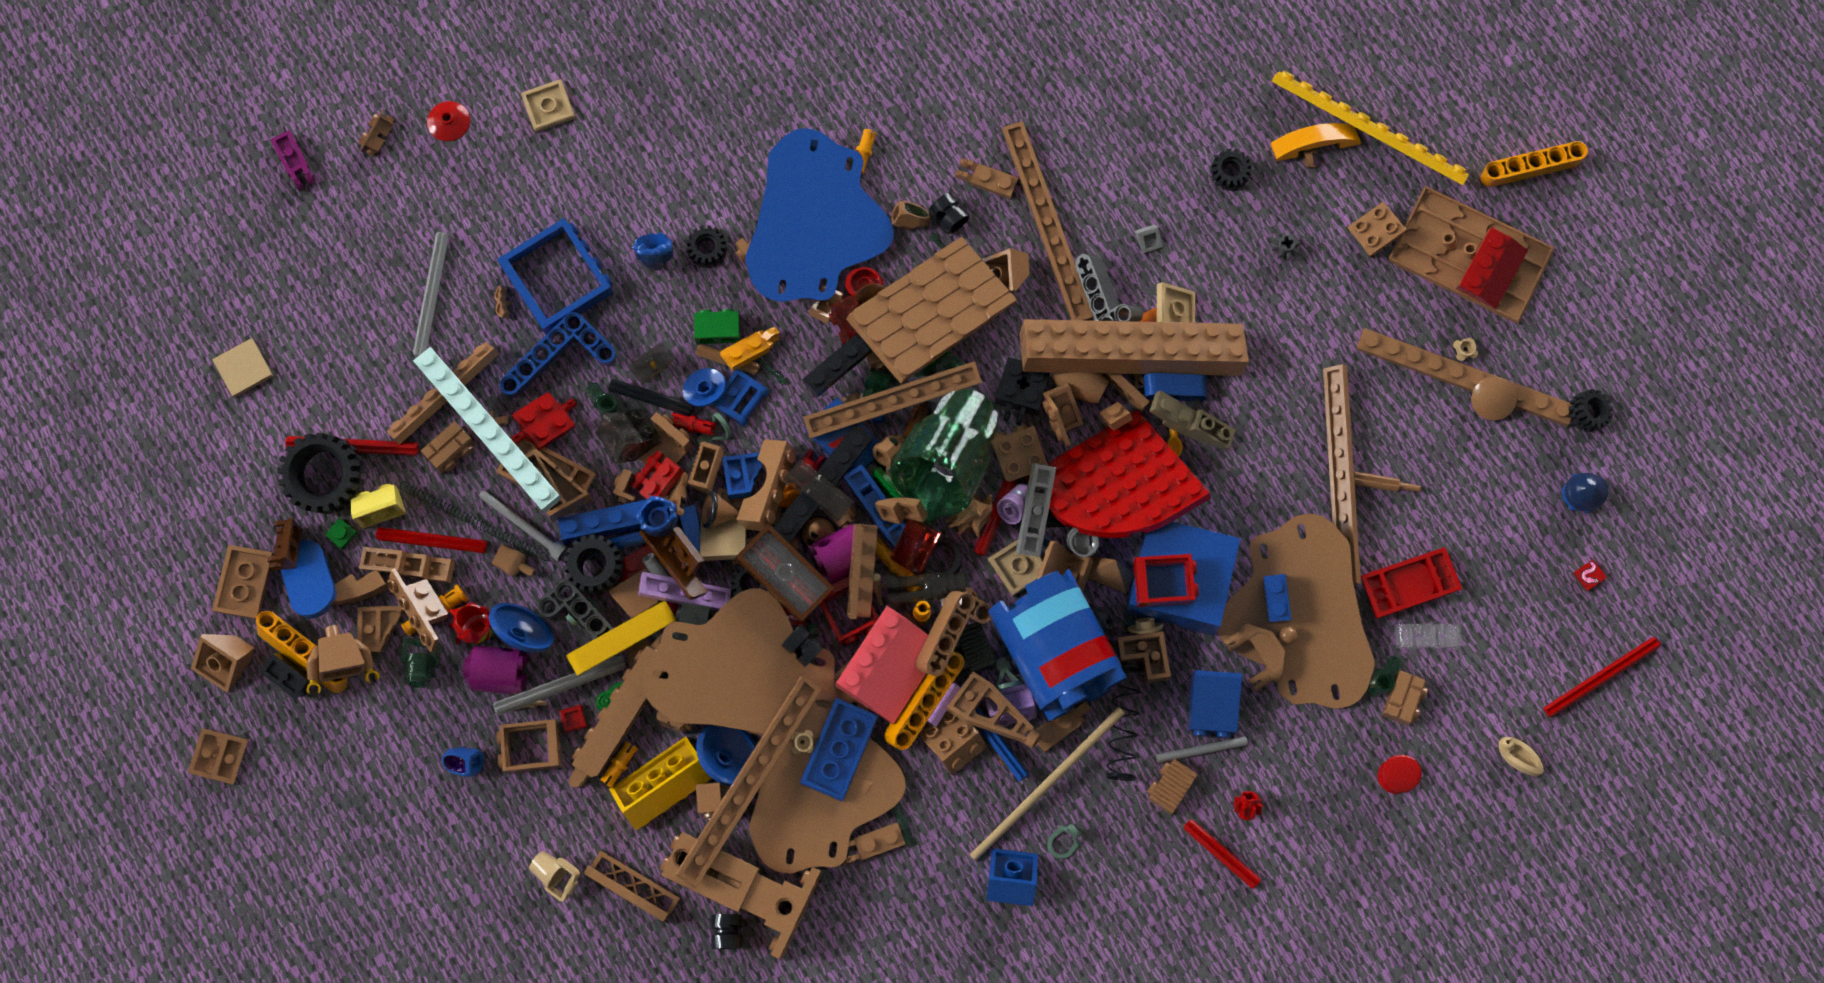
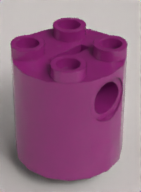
M853 524L808 546L811 556L817 563L816 567L819 573L830 584L850 576Z
M474 646L464 660L463 677L466 679L471 691L519 694L523 688H526L527 674H523V668L528 663V652L511 648Z

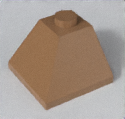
M1009 248L981 259L1010 293L1015 292L1030 275L1028 254Z
M202 634L198 641L191 669L228 693L250 663L254 647L236 635Z

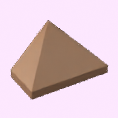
M1093 556L1094 562L1088 579L1127 594L1134 577V572L1116 560Z

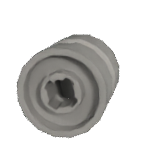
M1071 527L1066 534L1065 541L1068 548L1080 557L1091 556L1099 546L1098 537L1080 533L1074 527Z

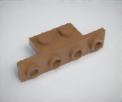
M392 569L387 581L390 592L395 594L400 608L408 615L409 622L419 633L422 644L427 646L430 652L435 651L439 638L431 624L447 619L448 613L427 579L406 586L397 570Z

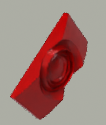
M1446 547L1360 576L1376 619L1462 590Z

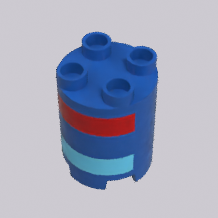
M1070 569L1066 570L1062 576L1057 570L1025 585L1028 594L1017 600L1015 604L1007 607L1003 600H1001L988 611L1039 709L1045 713L1049 722L1069 713L1074 709L1073 706L1084 700L1090 703L1111 691V687L1127 679L1119 658Z

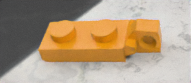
M775 326L767 329L765 332L760 330L720 351V356L731 370L735 371L768 353L770 348L774 346L773 343L780 339V332Z

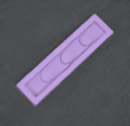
M642 572L638 596L661 601L666 600V602L681 605L683 602L709 606L712 611L718 612L730 600L731 589L703 584L708 591L706 595L690 600L672 577Z

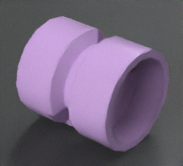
M1017 485L997 503L998 514L1005 522L1017 524L1022 520L1028 485Z

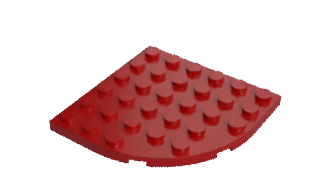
M1138 410L1131 413L1133 420L1114 431L1107 427L1047 463L1048 466L1056 467L1049 512L1065 526L1069 525L1076 528L1078 532L1090 536L1123 538L1130 537V534L1144 531L1145 534L1173 522L1211 499L1209 491ZM1030 475L1024 477L1027 485L1029 482Z

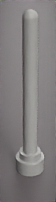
M480 492L479 496L483 501L548 548L550 556L557 562H560L568 553L566 551L569 547L564 543L553 542L488 492Z

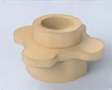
M1474 339L1456 340L1453 343V347L1457 352V360L1475 359L1478 356Z
M812 731L794 732L791 737L793 740L791 751L794 754L813 752Z

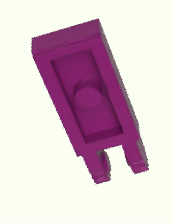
M290 130L270 139L287 174L292 178L298 191L303 189V185L298 179L297 174L303 171L311 185L316 183L309 171L310 167Z

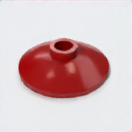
M453 101L437 104L430 111L427 118V127L430 133L436 139L446 142L461 138L467 132L470 125V116L466 108ZM450 116L451 118L448 121H444V117Z

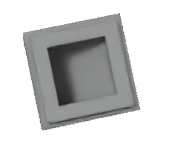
M1151 225L1134 231L1143 254L1163 248L1158 226Z

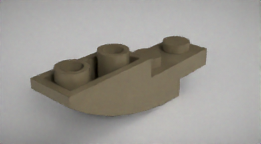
M1161 390L1155 393L1149 412L1163 419V425L1202 443L1225 450L1230 449L1235 433L1234 428L1202 409L1193 410Z

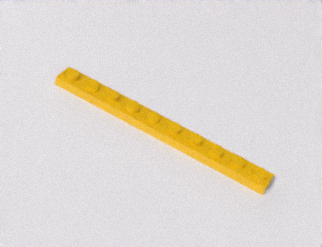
M1277 72L1271 81L1461 185H1464L1469 176L1464 167L1458 164L1453 166L1447 163V158L1437 153L1435 156L1427 152L1428 148L1422 144L1416 143L1414 145L1408 142L1409 138L1401 133L1394 134L1390 132V128L1380 122L1375 124L1370 121L1368 115L1362 112L1357 114L1351 111V106L1341 101L1338 104L1331 100V95L1323 91L1320 93L1314 91L1311 84L1305 81L1300 83L1294 80V75L1289 72Z

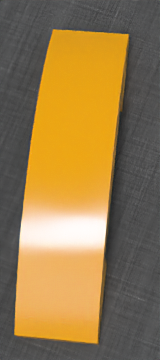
M1327 123L1290 132L1271 142V148L1276 161H1282L1298 157L1299 151L1338 144L1340 149L1359 145L1361 141L1354 126L1344 123Z

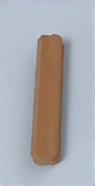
M703 344L698 345L696 350L697 356L727 365L720 356V350ZM752 361L739 368V370L757 375L760 364Z

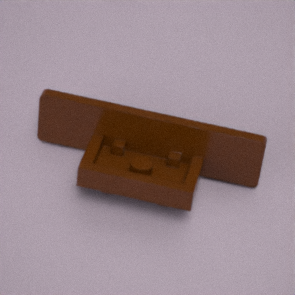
M675 527L667 537L665 535L654 537L641 529L639 534L686 596L692 600L706 595L707 589L696 576L705 560L680 527Z

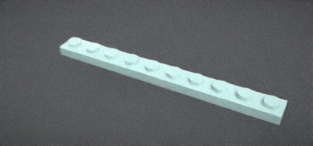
M431 347L413 360L544 513L562 499Z

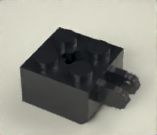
M1012 357L1007 358L995 398V404L1006 407L1003 421L1008 422L1011 416V409L1020 411L1016 419V425L1019 426L1022 424L1025 413L1038 416L1050 372H1023L1022 360ZM1025 384V389H1020V385Z

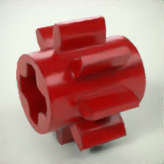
M1244 791L1241 793V797L1235 796L1234 812L1238 813V816L1243 820H1253L1256 814H1262V799H1258L1259 796L1254 792Z

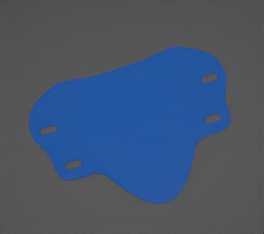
M808 128L796 129L785 135L768 155L765 193L757 227L745 255V262L751 282L757 291L764 297L774 301L786 302L800 298L830 299L835 294L839 274L844 268L867 261L883 253L894 239V229L890 219L860 186L863 159L860 153L836 144L820 131ZM813 138L818 139L816 151L810 150ZM851 157L853 159L852 169L847 171L845 169L846 160ZM822 278L827 280L824 292L819 291V283ZM781 280L786 281V288L783 294L778 292Z

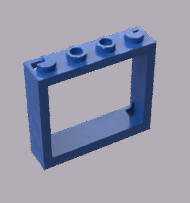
M565 218L497 259L501 268L546 335L567 314L572 312L581 314L613 294L611 286L614 285L607 274L603 276L599 270L602 268L596 257H590L588 254L591 251L584 239L581 241L576 235L579 232L572 222L568 224ZM565 231L601 286L547 319L511 264Z

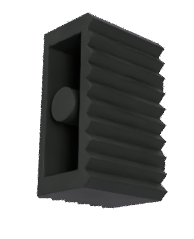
M975 622L965 626L955 647L956 651L961 650L963 655L964 671H969L971 675L972 672L977 674L995 667L997 661L981 623Z

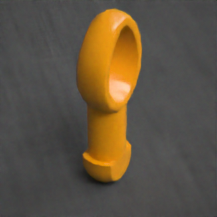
M1169 428V439L1166 443L1179 457L1183 449L1181 439L1178 438L1177 431Z

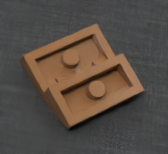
M202 728L187 773L234 785L248 740Z

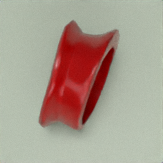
M862 267L852 270L847 275L845 288L853 300L857 290L862 286L870 283L884 285V282L875 270L869 267Z
M1402 754L1395 755L1380 766L1377 775L1378 782L1387 792L1401 794L1414 789L1419 784L1422 770L1414 758Z

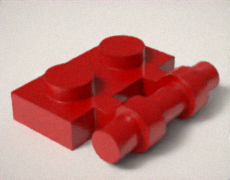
M659 450L653 456L650 455L646 460L647 464L640 472L634 475L635 479L630 484L635 490H638L643 484L644 486L639 493L647 500L651 496L664 498L684 473V470L668 457L660 463L664 454ZM656 468L657 470L650 477V479H648L647 477L650 475L653 469Z

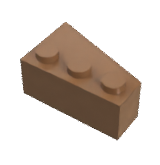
M536 448L525 454L562 498L546 511L553 523L558 518L564 517L592 501L588 492L577 485Z

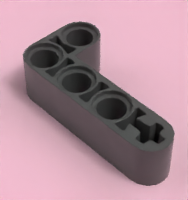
M1079 255L1075 261V267L1095 321L1141 322L1143 311L1139 306L1119 305L1102 258L1096 255Z
M560 582L539 601L538 611L541 615L548 619H555L568 609L594 639L607 633L609 629H614L571 582ZM565 587L572 588V595L568 598H563L561 594ZM549 602H554L555 610L550 614L545 613V605ZM582 603L587 604V612L583 615H578V605ZM602 620V629L598 632L593 631V622Z

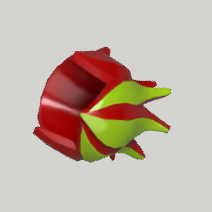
M471 602L456 609H448L454 617L453 622L448 627L455 629L457 645L462 640L475 646V644L483 643L492 637L494 631L489 622L490 611L486 606L479 607L474 602Z

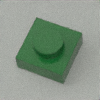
M339 518L324 535L343 550L358 533Z

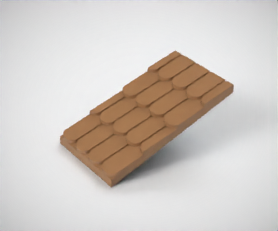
M1424 186L1404 226L1407 231L1403 233V237L1400 236L1388 259L1389 262L1422 277V279L1519 324L1555 250L1551 245ZM1491 227L1512 237L1528 250L1496 309L1456 289L1484 236Z
M960 237L935 253L933 257L912 269L910 273L878 292L876 296L855 308L853 312L848 314L846 320L902 384L1013 306L1017 299L1009 292L999 278L995 276L985 262L981 260L964 238Z

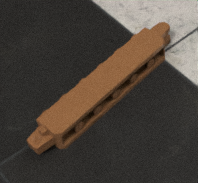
M660 634L650 647L646 646L645 649L641 648L634 658L637 662L632 669L629 667L622 677L624 682L620 689L618 687L615 688L609 698L612 701L608 708L604 707L597 717L599 722L596 727H591L585 735L586 743L582 748L579 746L573 754L572 759H574L572 765L576 768L572 772L571 777H569L568 783H570L571 787L580 788L589 777L602 775L647 704L648 699L645 697L642 685L645 667L658 651L663 634ZM655 670L653 671V676L662 679L666 672Z

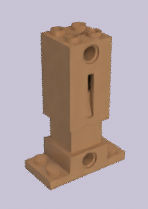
M684 832L680 836L676 835L671 844L673 851L669 858L665 857L660 867V870L663 871L661 875L739 914H742L743 910L766 920L765 926L781 933L779 937L775 936L769 949L772 950L771 955L782 960L822 877V872L814 867L810 871L806 870L800 882L803 885L802 888L787 881H784L783 885L762 876V871L758 867L720 850L697 888H694L676 876L675 873L680 867V859L689 853L697 838ZM790 903L792 904V911L787 915L781 914L782 905Z

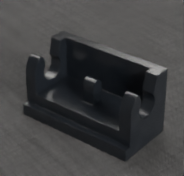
M272 653L260 670V673L292 698L304 697L307 694L305 691L307 685L310 683V680L307 679V673L283 654Z

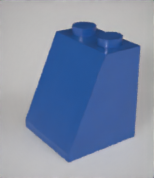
M1195 670L1190 677L1188 732H1194L1196 737H1208V733L1217 734V738L1223 739L1231 738V735L1237 733L1242 673Z

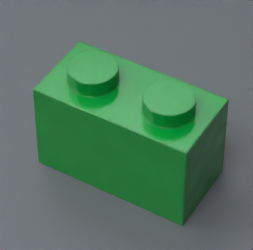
M723 309L721 312L701 310L699 313H694V338L696 344L737 343L740 341L739 312L733 309Z

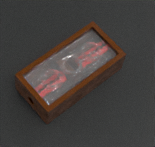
M769 524L735 557V560L800 623L834 589Z

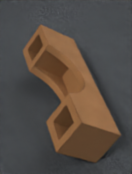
M767 439L763 441L757 459L766 467V481L755 495L743 499L736 519L747 530L761 531L767 524L772 527L775 521L779 503L782 501V494L789 480V474L797 453L787 441Z

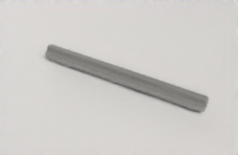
M437 232L435 236L413 354L416 357L426 351L428 347L449 238L447 233Z
M622 656L605 661L579 676L573 673L494 702V711L497 715H502L626 668L625 660Z

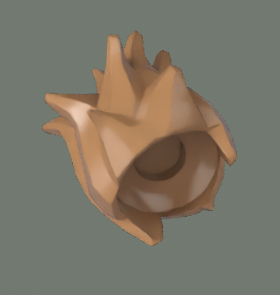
M965 486L956 496L953 514L946 520V523L952 522L948 525L949 528L959 526L958 535H961L965 529H967V533L973 529L976 536L980 538V530L989 520L992 513L993 496L989 494L982 501L975 494V491L966 492L967 486Z

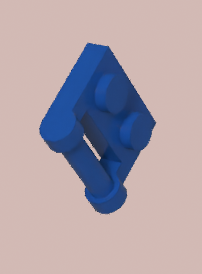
M737 369L726 382V389L722 397L711 405L740 426L745 427L748 423V417L762 398L767 397L770 391ZM751 388L754 389L756 393L739 415L735 410Z

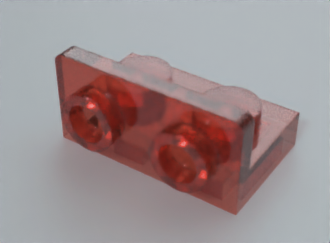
M855 294L831 304L829 317L834 326L838 325L841 331L838 334L843 344L857 334V331L846 320L848 314L860 306Z

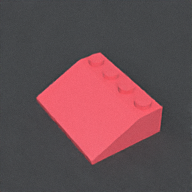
M886 606L837 680L835 687L894 724L926 675L917 669L916 660L928 635L907 618Z

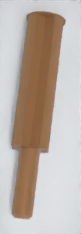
M1354 471L1355 485L1395 492L1399 489L1415 492L1421 491L1420 485L1402 483L1398 478Z

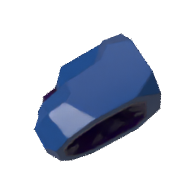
M451 748L442 755V765L450 773L460 776L472 777L482 770L484 764L483 753L475 748Z

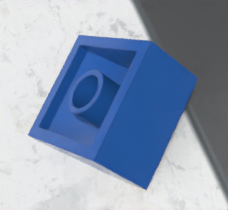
M992 848L986 901L1033 906L1037 883L1038 854Z

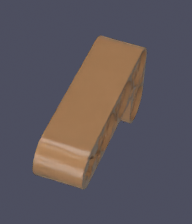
M961 591L950 592L917 657V669L922 673L932 676L942 674L968 620L981 624L989 622L991 617L988 611L991 606L969 593ZM962 598V604L959 606V601ZM952 619V625L949 627V622ZM942 639V645L939 648V642Z

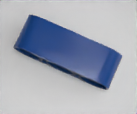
M1149 373L1144 375L1145 398L1148 400H1153L1155 393L1160 390L1178 401H1194V399L1204 401L1208 399L1207 376L1174 373Z

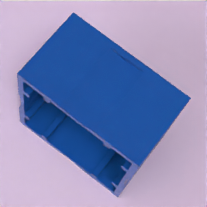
M1171 522L1159 529L1143 534L1138 557L1192 554V561L1196 560L1197 574H1193L1194 583H1198L1199 597H1196L1193 604L1137 607L1134 578L1125 614L1139 618L1150 617L1154 618L1155 622L1172 623L1183 629L1214 636L1221 627L1240 538L1176 522ZM1184 565L1146 567L1148 598L1186 596Z

